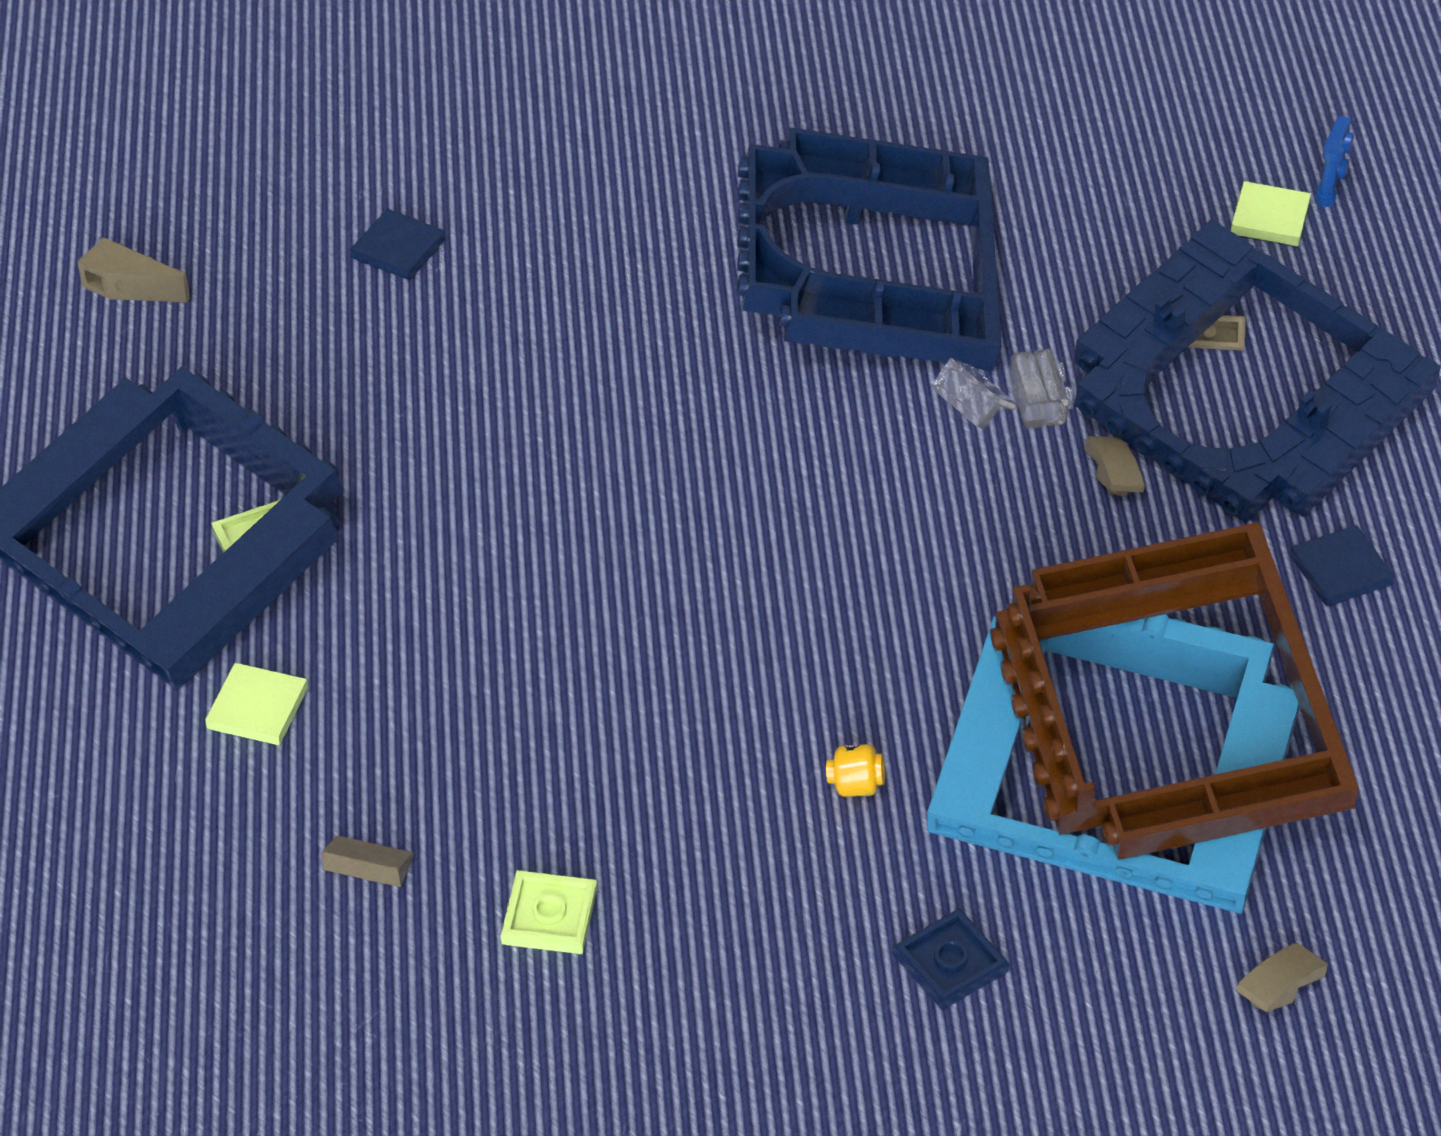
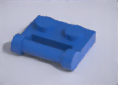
M1338 115L1325 142L1322 155L1325 160L1322 179L1315 196V201L1320 206L1330 207L1334 205L1337 193L1334 189L1339 178L1344 179L1347 174L1350 160L1345 158V153L1350 152L1354 139V133L1349 132L1351 118Z

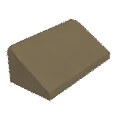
M1222 315L1187 348L1244 351L1246 316Z
M338 835L322 852L323 868L326 871L401 887L414 857L413 852Z

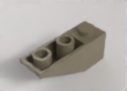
M104 237L77 261L82 287L108 299L188 302L190 300L185 273Z

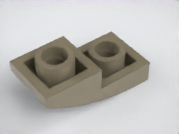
M1087 436L1084 450L1098 464L1096 478L1107 488L1108 492L1119 496H1126L1129 492H1144L1145 484L1139 466L1132 452L1120 437Z
M1295 943L1278 951L1255 967L1237 984L1236 991L1250 1000L1251 1004L1256 1008L1270 1012L1294 1002L1299 987L1324 978L1328 963L1299 943Z

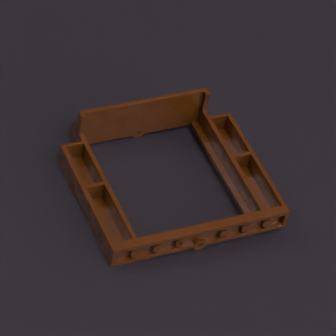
M1259 522L1033 569L1031 572V586L1025 584L1013 587L1012 603L1007 604V610L996 612L995 628L990 629L992 646L995 652L1001 651L1004 660L1000 662L1002 678L1005 685H1012L1014 692L1011 695L1013 713L1016 719L1022 717L1024 728L1021 730L1024 748L1026 752H1033L1036 761L1032 763L1034 779L1038 787L1044 786L1047 796L1043 798L1045 814L1049 822L1055 821L1059 835L1102 826L1106 845H1113L1117 859L1120 860L1355 808L1359 786ZM1259 595L1285 665L1287 680L1293 687L1317 753L1094 801L1095 787L1093 781L1084 783L1039 641Z

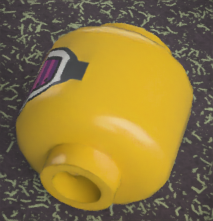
M870 744L839 746L834 753V760L826 761L828 784L835 783L836 790L842 797L874 795L878 790V786L885 784L883 753L877 754L874 746Z

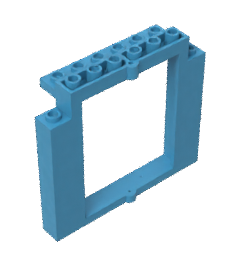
M1166 614L1039 641L1043 656L1045 651L1237 698L1215 774L1286 759L1299 712V703L1294 690L1282 684L1272 685L1266 683L1271 665L1273 643L1265 642L1254 636L1245 637L1228 633L1217 627H1203L1187 623L1180 618H1169ZM995 616L993 617L990 629L995 628ZM989 629L927 811V832L1243 914L1266 828L1195 843L1190 863L1186 865L1147 854L1118 860L1113 845L1107 846L1093 836L1059 835L1058 831L992 814L1022 723V717L1016 719L1011 704V695L1014 694L1011 684L1005 685L1003 681L1000 662L1004 660L1001 651L995 652L993 649Z

